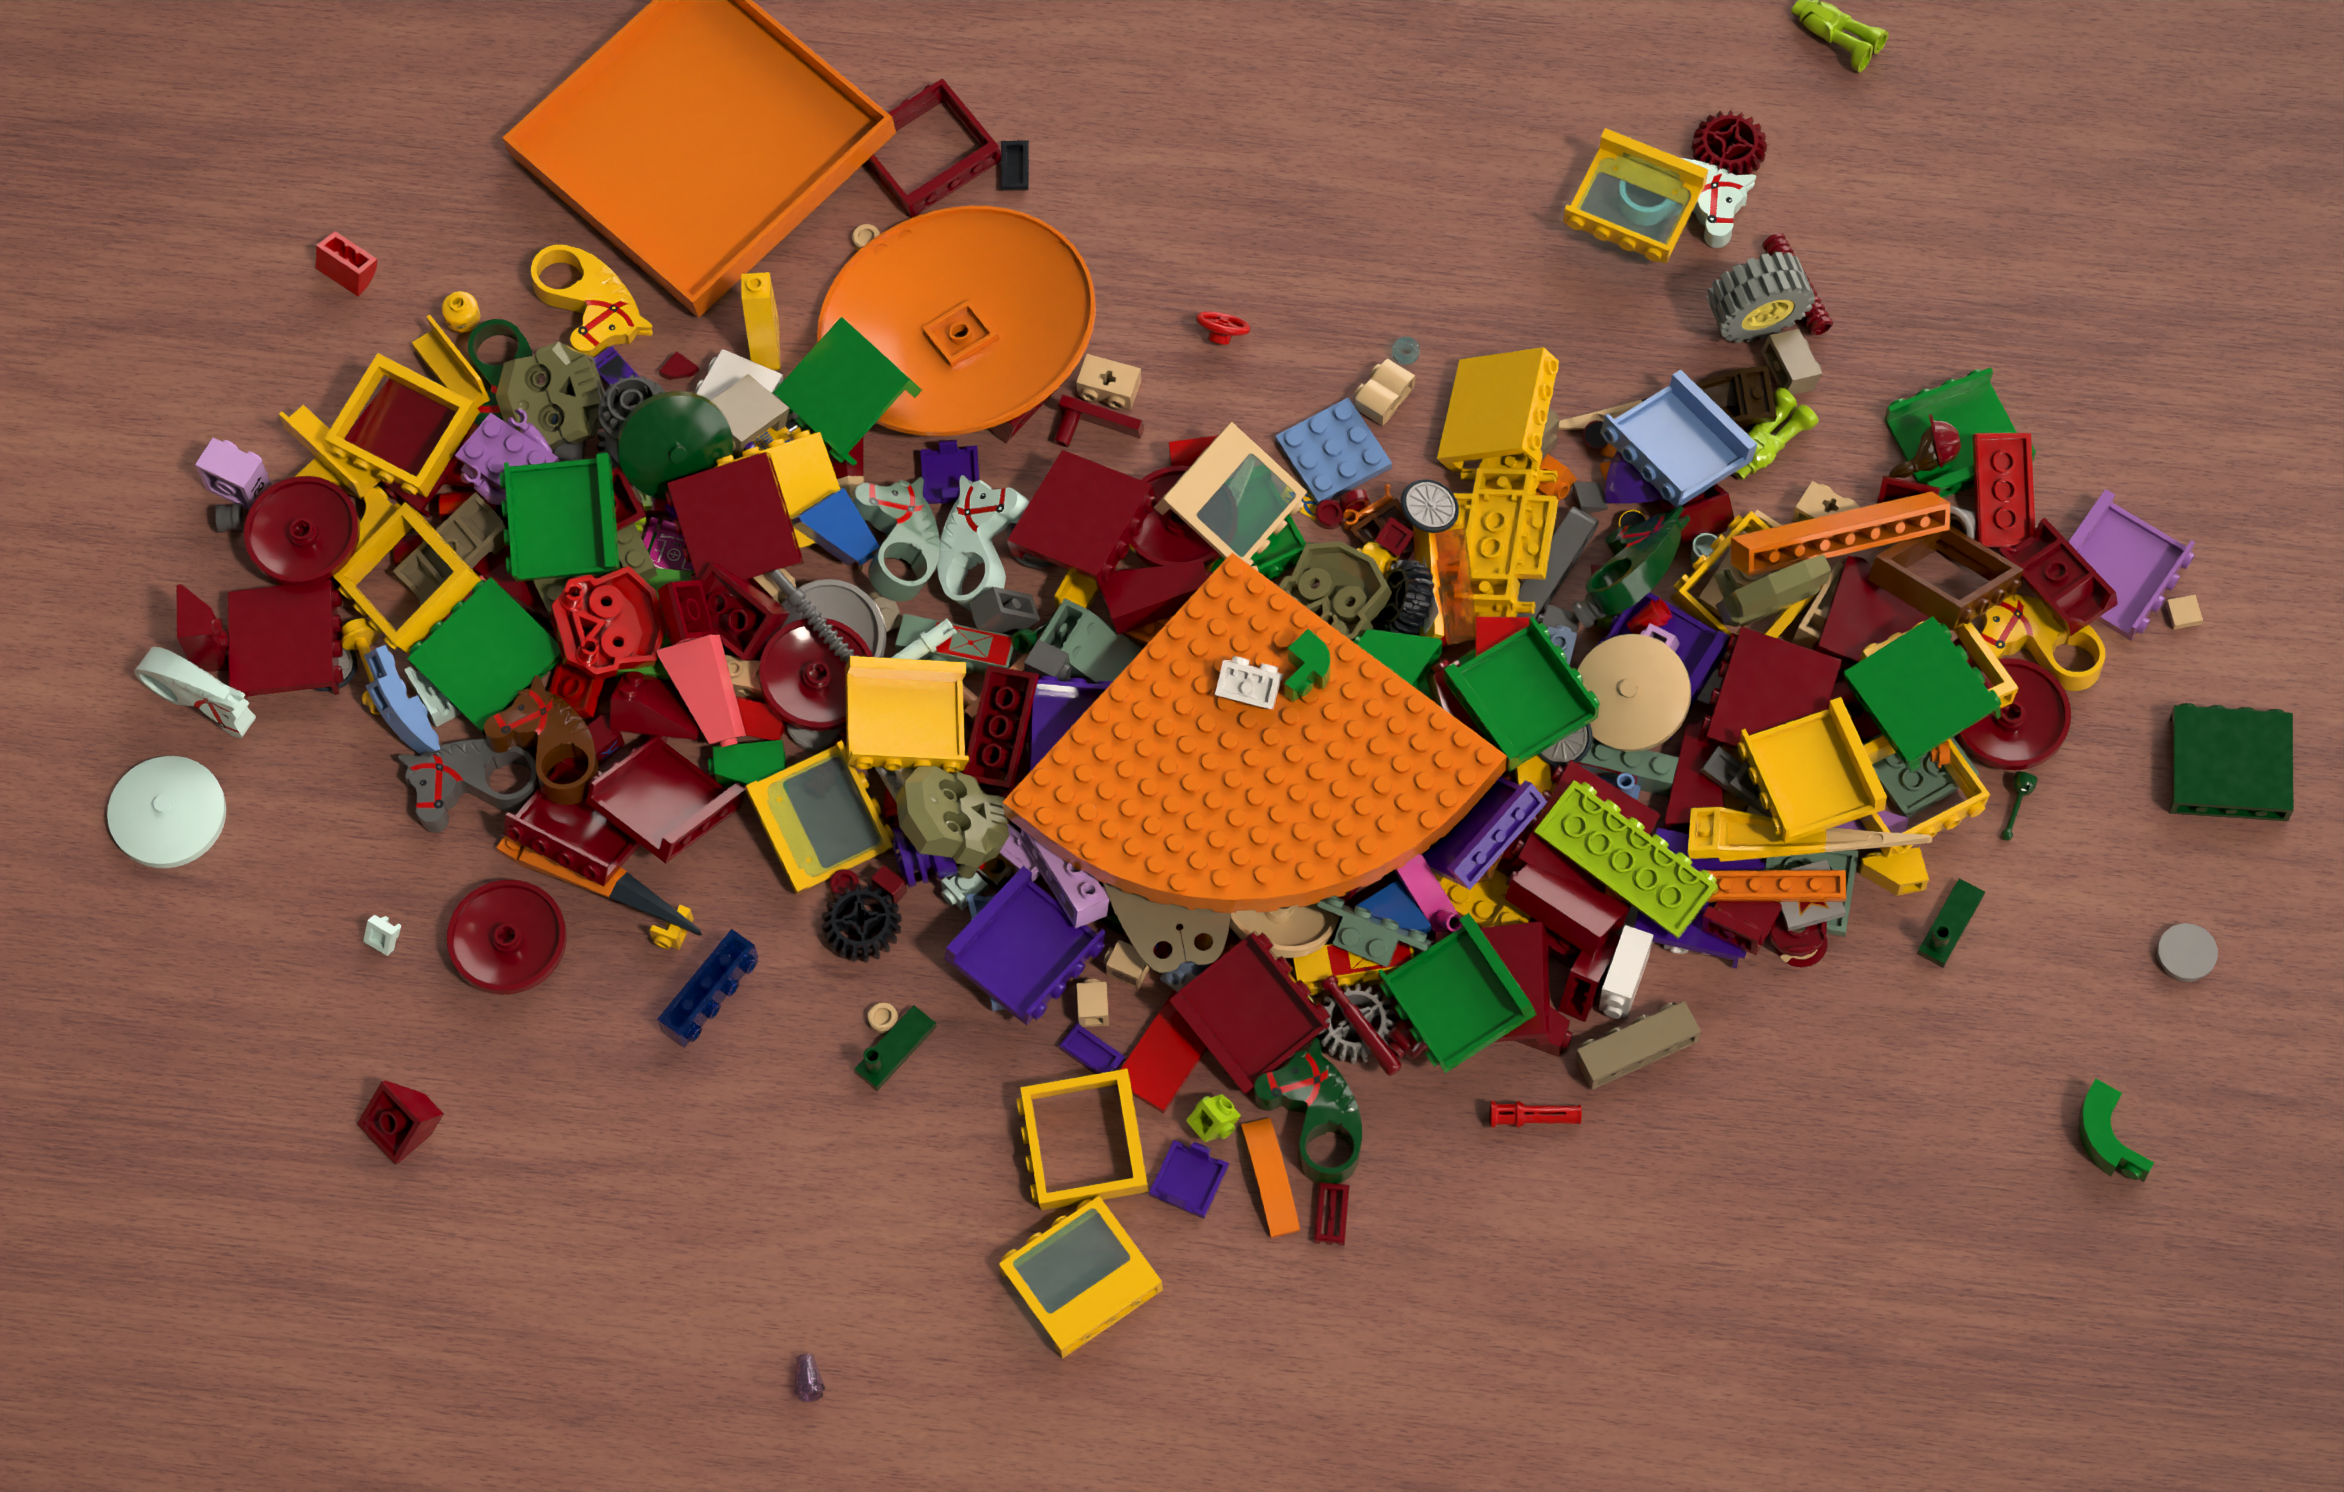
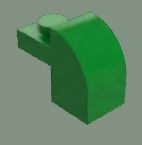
M1307 629L1288 647V661L1298 669L1284 683L1285 695L1293 702L1300 696H1306L1312 690L1314 683L1323 690L1330 678L1329 650L1318 636Z

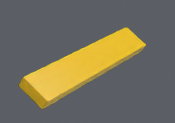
M1413 526V532H1415V561L1423 564L1424 557L1427 567L1430 568V573L1433 574L1432 582L1435 584L1433 591L1439 614L1426 634H1424L1423 627H1420L1419 636L1441 639L1444 636L1438 533L1425 532Z

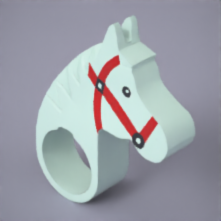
M1684 159L1708 169L1706 185L1693 212L1698 221L1705 226V242L1710 247H1724L1729 243L1732 236L1733 217L1742 206H1746L1747 192L1754 187L1756 175L1728 174L1727 170L1723 168L1718 170L1715 165ZM1620 181L1618 208L1622 216L1632 224L1643 227L1654 226L1680 214L1682 206L1667 199L1664 203L1654 208H1642L1633 204L1626 195V191L1632 185Z
M963 475L960 477V496L948 515L941 535L937 569L945 594L968 610H971L969 603L990 588L998 587L1004 589L1006 581L1005 570L992 540L994 536L1004 531L1009 523H1017L1030 503L1027 498L1014 489L992 490V487L981 480L972 482ZM977 563H985V574L980 585L971 593L963 595L962 585L968 569L971 570Z
M151 647L134 670L136 677L151 691L173 704L199 708L207 716L215 720L224 731L236 738L241 739L256 719V716L247 707L249 702L244 699V693L223 684L208 672L167 649Z

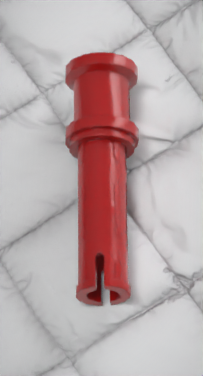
M1490 1101V1128H1495L1496 1125H1515L1516 1128H1521V1126H1524V1123L1581 1124L1582 1107L1581 1105H1524V1102L1516 1101L1515 1104H1496L1495 1101ZM1539 1114H1563V1115H1539Z

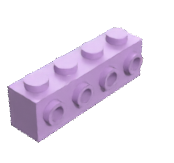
M1021 830L1023 841L1028 839L1035 847L1032 851H1028L1029 847L1023 845L1034 864L1040 868L1041 875L1073 926L1078 928L1106 917L1110 900L1105 887H1101L1094 876L1083 870H1077L1071 863H1067L1025 831Z

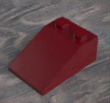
M710 563L700 580L715 635H720L722 643L742 660H761L767 643L782 628L790 612L768 594L717 564Z
M641 672L623 673L611 697L610 730L697 740L701 729L678 690L653 676L643 675Z

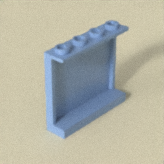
M1682 370L1672 375L1668 387L1619 417L1613 419L1609 414L1605 415L1600 432L1605 441L1612 444L1622 454L1623 458L1628 463H1631L1641 473L1642 477L1650 482L1660 492L1661 496L1674 507L1685 504L1751 463L1757 447V443Z

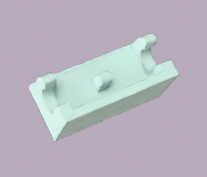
M412 666L404 669L410 685L416 695L419 696L420 701L426 706L427 713L436 727L462 714L419 670L416 671Z

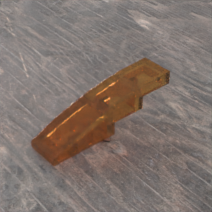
M1464 528L1435 533L1439 560H1436L1440 580L1438 591L1447 645L1476 640L1473 584L1466 531Z

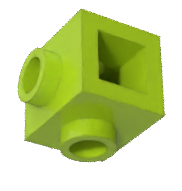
M1221 1094L1212 1098L1206 1096L1196 1104V1109L1186 1121L1205 1143L1217 1138L1225 1139L1230 1136L1236 1129L1234 1124L1241 1115L1234 1108L1233 1103Z

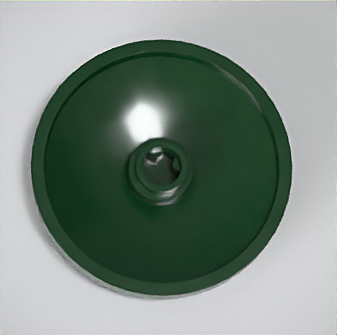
M686 391L660 393L638 404L624 420L617 439L618 459L626 478L639 491L662 500H667L665 494L669 490L667 483L709 470L717 466L716 460L733 453V436L723 412L709 399Z

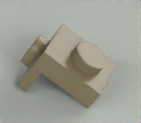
M877 590L867 594L881 611L886 632L901 626L902 617L896 601L884 597Z

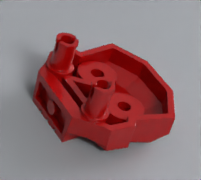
M630 566L597 579L591 574L569 579L562 593L551 606L550 619L563 665L569 664L580 668L593 677L594 680L614 677L618 670L639 669L655 665L658 657L657 650L661 647L666 630L665 621L659 607L655 589ZM607 599L611 602V605L605 607L602 605L601 600ZM583 628L591 630V632L586 636V638L583 632ZM620 640L623 646L615 647L613 641Z

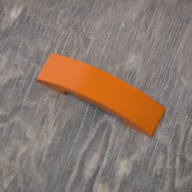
M1271 1118L1241 1124L1261 1196L1270 1238L1299 1232L1300 1226Z

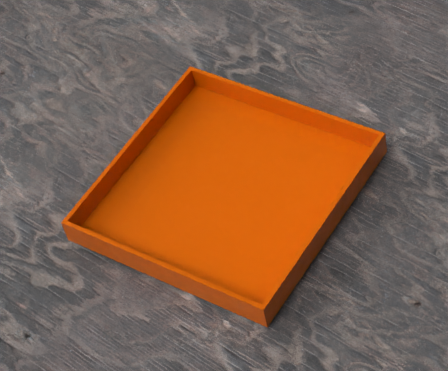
M652 0L502 139L508 153L699 318L741 279V274H746L860 168L870 156L896 134L891 115L753 0Z

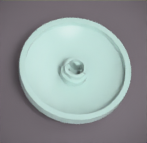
M179 756L157 757L135 766L118 782L108 804V825L119 848L132 860L154 868L178 867L202 856L218 839L226 819L225 796L215 776L200 763Z

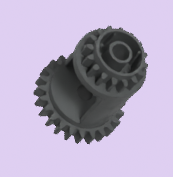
M630 375V378H619L618 382L609 385L610 387L604 392L599 402L598 415L605 432H598L601 442L597 443V448L600 453L609 454L612 470L621 466L617 454V439L620 428L628 414L644 400L665 392L660 385L646 379L645 376L634 377V375Z

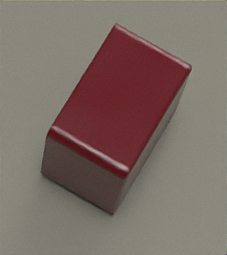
M882 865L871 877L872 889L876 890L880 887L883 890V896L890 894L892 903H898L907 893L906 882L885 865Z

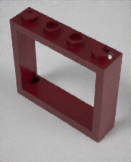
M943 78L931 86L928 84L922 92L914 97L906 98L900 106L892 111H887L892 116L895 130L898 131L943 102L979 145L980 149L908 195L874 154L865 162L910 218L917 216L1001 162L999 145Z

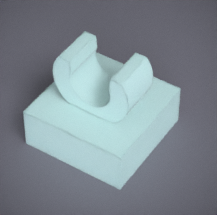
M373 915L367 921L363 942L388 956L394 951L401 925H391L388 923L389 918L387 916L379 918Z

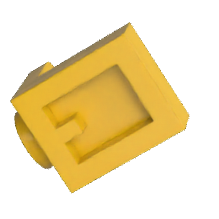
M679 905L677 911L693 922L691 909ZM668 922L666 924V929L668 930L651 925L649 931L652 940H654L657 946L664 949L672 947L680 950L688 933L687 930Z

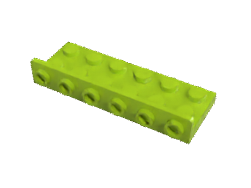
M1574 780L1536 828L1535 834L1664 930L1679 939L1711 896L1716 895L1718 892V885L1715 884L1717 879L1704 869L1699 872L1691 866L1692 860L1683 853L1678 852L1674 854L1667 848L1669 844L1660 836L1654 834L1651 837L1644 832L1645 826L1637 819L1630 817L1628 820L1619 813L1621 809L1609 799L1605 802L1595 796L1597 791L1586 782L1580 785Z

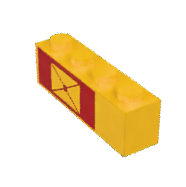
M1399 941L1391 963L1386 967L1333 944H1328L1309 955L1292 958L1296 982L1301 979L1312 992L1310 995H1315L1322 992L1321 983L1331 975L1337 977L1338 985L1342 990L1345 985H1348L1350 988L1357 983H1364L1366 986L1379 984L1383 980L1378 972L1382 969L1388 975L1413 959L1414 952L1412 945Z

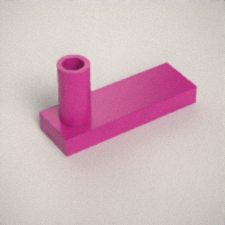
M1422 854L1408 861L1404 867L1398 870L1395 869L1396 874L1412 900L1431 924V931L1435 937L1436 932H1455L1463 927L1459 920L1462 917L1458 915Z

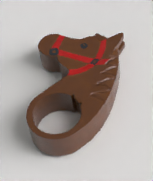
M536 675L531 688L519 691V696L510 708L487 719L484 730L488 745L492 751L497 753L507 752L516 745L523 748L537 747L536 773L541 791L545 797L554 803L562 805L582 802L587 799L590 781L599 774V765L592 736L578 713L562 698L545 691L541 678ZM566 758H576L588 767L586 773L573 783L557 784L546 778L549 770Z

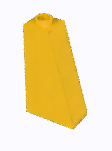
M770 272L741 274L742 304L750 359L752 362L773 371L781 370L779 317Z

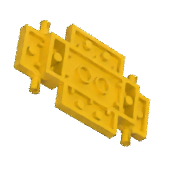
M1541 449L1539 450L1536 462H1533L1522 453L1484 458L1477 469H1461V480H1475L1473 494L1453 493L1459 505L1458 519L1450 529L1438 533L1440 574L1446 577H1458L1455 598L1442 599L1443 610L1454 611L1455 613L1453 631L1456 635H1476V617H1516L1518 613H1535L1534 601L1522 602L1518 600L1520 589L1518 579L1545 580L1558 507L1556 496L1536 495V489L1540 482L1556 483V478L1558 477L1556 470H1541L1543 454Z

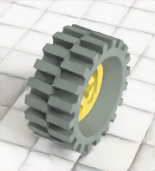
M1775 252L1772 256H1769L1768 253L1763 254L1760 259L1755 260L1753 257L1747 259V263L1744 265L1737 264L1733 266V271H1725L1720 275L1721 280H1715L1712 283L1713 287L1708 289V296H1706L1722 336L1728 341L1734 339L1735 343H1741L1744 339L1746 342H1753L1757 337L1761 340L1768 338L1770 333H1780L1783 327L1789 328L1795 324L1794 320H1801L1805 317L1804 312L1810 311L1812 309L1811 304L1815 303V295L1798 257L1792 256L1791 253L1782 255V252Z

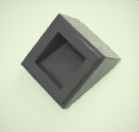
M1573 483L1572 491L1578 509L1588 514L1608 510L1600 483Z

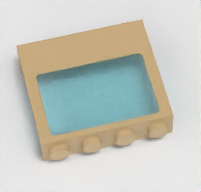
M1231 422L1154 508L1162 515L1169 509L1173 510L1223 558L1226 559L1233 552L1251 566L1254 562L1251 559L1252 555L1255 552L1260 555L1271 543L1267 538L1272 532L1277 535L1286 526L1285 517L1289 513L1294 516L1304 505L1301 499L1307 491Z

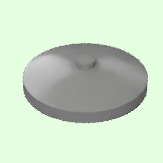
M834 579L817 580L798 588L805 593V600H811L810 606H816V613H822L821 618L833 619L852 628L866 642L873 657H883L886 647L884 618L876 603L863 590L848 582ZM788 597L781 604L790 612L782 627L802 619L803 615L802 612H796L797 607H792L787 602Z

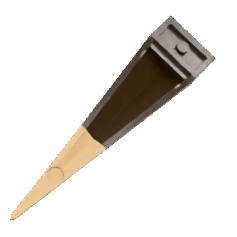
M1768 365L1740 368L1695 383L1739 427H1747L1748 424L1776 422L1777 415ZM1648 398L1560 420L1558 430H1584L1585 426L1592 421H1604L1607 414L1615 419Z

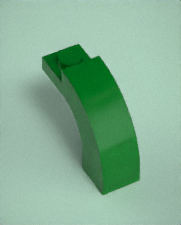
M2095 1078L2084 1099L2079 1114V1134L2083 1147L2097 1167L2109 1176H2112L2118 1167L2122 1169L2123 1174L2133 1180L2140 1179L2144 1182L2155 1162L2127 1148L2116 1138L2111 1127V1115L2121 1098L2122 1092Z

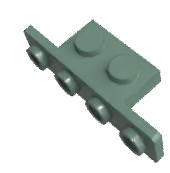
M1339 897L1325 898L1316 904L1320 908L1343 917L1333 945L1388 967L1390 965L1399 941L1424 951L1431 947L1432 941L1426 939L1427 935L1415 929H1410V931L1401 929L1398 922L1383 917L1380 920L1372 917V912L1363 907L1355 906L1354 909L1344 905L1345 901Z

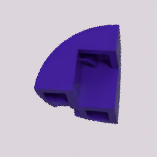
M1617 450L1607 474L1605 487L1606 503H1642L1664 499L1660 492L1650 482L1646 481L1641 473L1631 463H1628Z

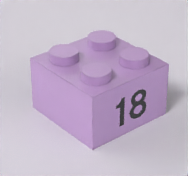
M212 438L195 464L207 491L234 504L241 503L242 507L250 510L256 499L272 486L261 457L250 451L245 453L239 450L235 444L228 440H223L222 442Z

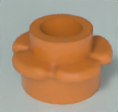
M1949 741L1930 751V761L1936 762L1938 768H1941V765L1950 764Z

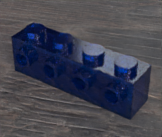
M731 929L658 1017L657 1021L661 1032L684 1048L689 1042H694L701 1034L704 1023L708 1019H713L718 1014L722 1001L727 996L731 997L736 992L740 979L745 973L750 974L756 967L758 954L755 945Z

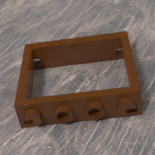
M1950 525V530L1900 541L1876 555L1868 580L1928 617L1934 616L1938 623H1944L1948 629L1954 631L1964 624L1968 625L1977 616L1984 615L1993 606L2000 605L2006 598L2014 596L2017 588L2022 586L2020 579L2024 569ZM1939 550L1990 582L1964 598L1957 600L1906 568L1934 551Z

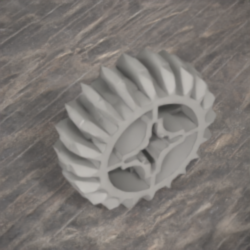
M1358 983L1355 985V991H1350L1348 985L1343 986V992L1352 1004L1366 1007L1359 1010L1370 1024H1373V1020L1378 1017L1381 1025L1377 1033L1388 1045V1034L1390 1029L1396 1024L1393 1021L1395 1011L1388 1010L1391 1005L1390 1001H1381L1383 997L1381 991L1372 995L1371 986H1368L1365 992L1361 991V986ZM1326 996L1323 1000L1324 1008L1331 1017L1327 1019L1330 1026L1317 1034L1318 1037H1323L1321 1040L1322 1047L1330 1046L1329 1054L1331 1056L1340 1052L1339 1060L1341 1062L1346 1059V1056H1351V1063L1353 1064L1356 1063L1357 1057L1360 1056L1363 1062H1368V1054H1371L1343 1014L1344 1020L1339 1023L1337 1029L1333 1030L1331 1021L1339 1010L1342 1013L1343 1010L1334 998ZM1354 1038L1359 1043L1348 1042L1346 1039Z

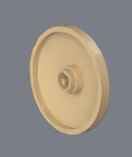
M1638 634L1613 637L1596 646L1584 658L1578 668V672L1583 679L1582 684L1588 692L1593 691L1600 702L1598 719L1591 722L1590 725L1593 738L1606 747L1625 752L1651 749L1668 740L1679 729L1686 718L1691 702V683L1688 672L1678 655L1665 643L1655 638Z
M1316 904L1304 907L1296 905L1279 908L1278 911L1256 912V910L1236 911V913H1231L1229 926L1241 940L1254 930L1259 935L1264 932L1274 945L1271 951L1276 957L1295 958L1309 955L1321 949L1332 937L1339 921V915L1320 908Z

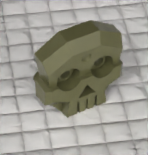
M556 342L539 348L535 356L519 358L504 363L496 393V399L504 422L508 424V417H512L515 422L519 423L520 416L514 410L522 409L527 414L526 422L532 423L545 437L552 450L567 442L576 445L595 438L598 430L602 429L598 407L604 394V389L593 356L578 352L561 342ZM541 375H545L546 381L540 385L538 379ZM572 387L576 397L567 395ZM554 415H558L559 421L553 425L551 419Z
M1341 541L1306 544L1292 576H1285L1279 585L1282 590L1351 641H1354L1357 636L1362 637L1367 629H1373L1370 622L1385 607L1392 595V591L1374 558ZM1318 582H1319V583H1320L1319 587L1316 588V589H1313L1312 586H1313L1315 583H1318ZM1350 601H1355L1353 606L1347 607Z
M1819 555L1789 567L1771 571L1772 574L1741 588H1738L1730 567L1713 574L1723 595V599L1715 606L1724 624L1734 627H1745L1782 612L1791 605L1819 592L1820 586L1828 583L1831 568L1825 555Z
M918 766L896 795L899 826L920 854L952 857L956 863H959L957 872L963 878H973L975 872L982 864L996 858L1009 837L1007 818L1004 815L1002 803L1004 797L985 794L980 788L977 779L959 772L952 775L936 766Z

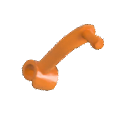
M1390 484L1384 485L1385 496L1358 512L1353 509L1345 510L1343 513L1344 518H1350L1354 521L1345 522L1344 528L1351 531L1350 528L1360 520L1390 503L1394 499L1391 496Z

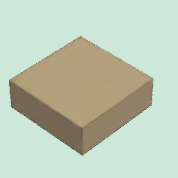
M2196 595L2167 600L2166 607L2173 630L2202 624L2203 618Z

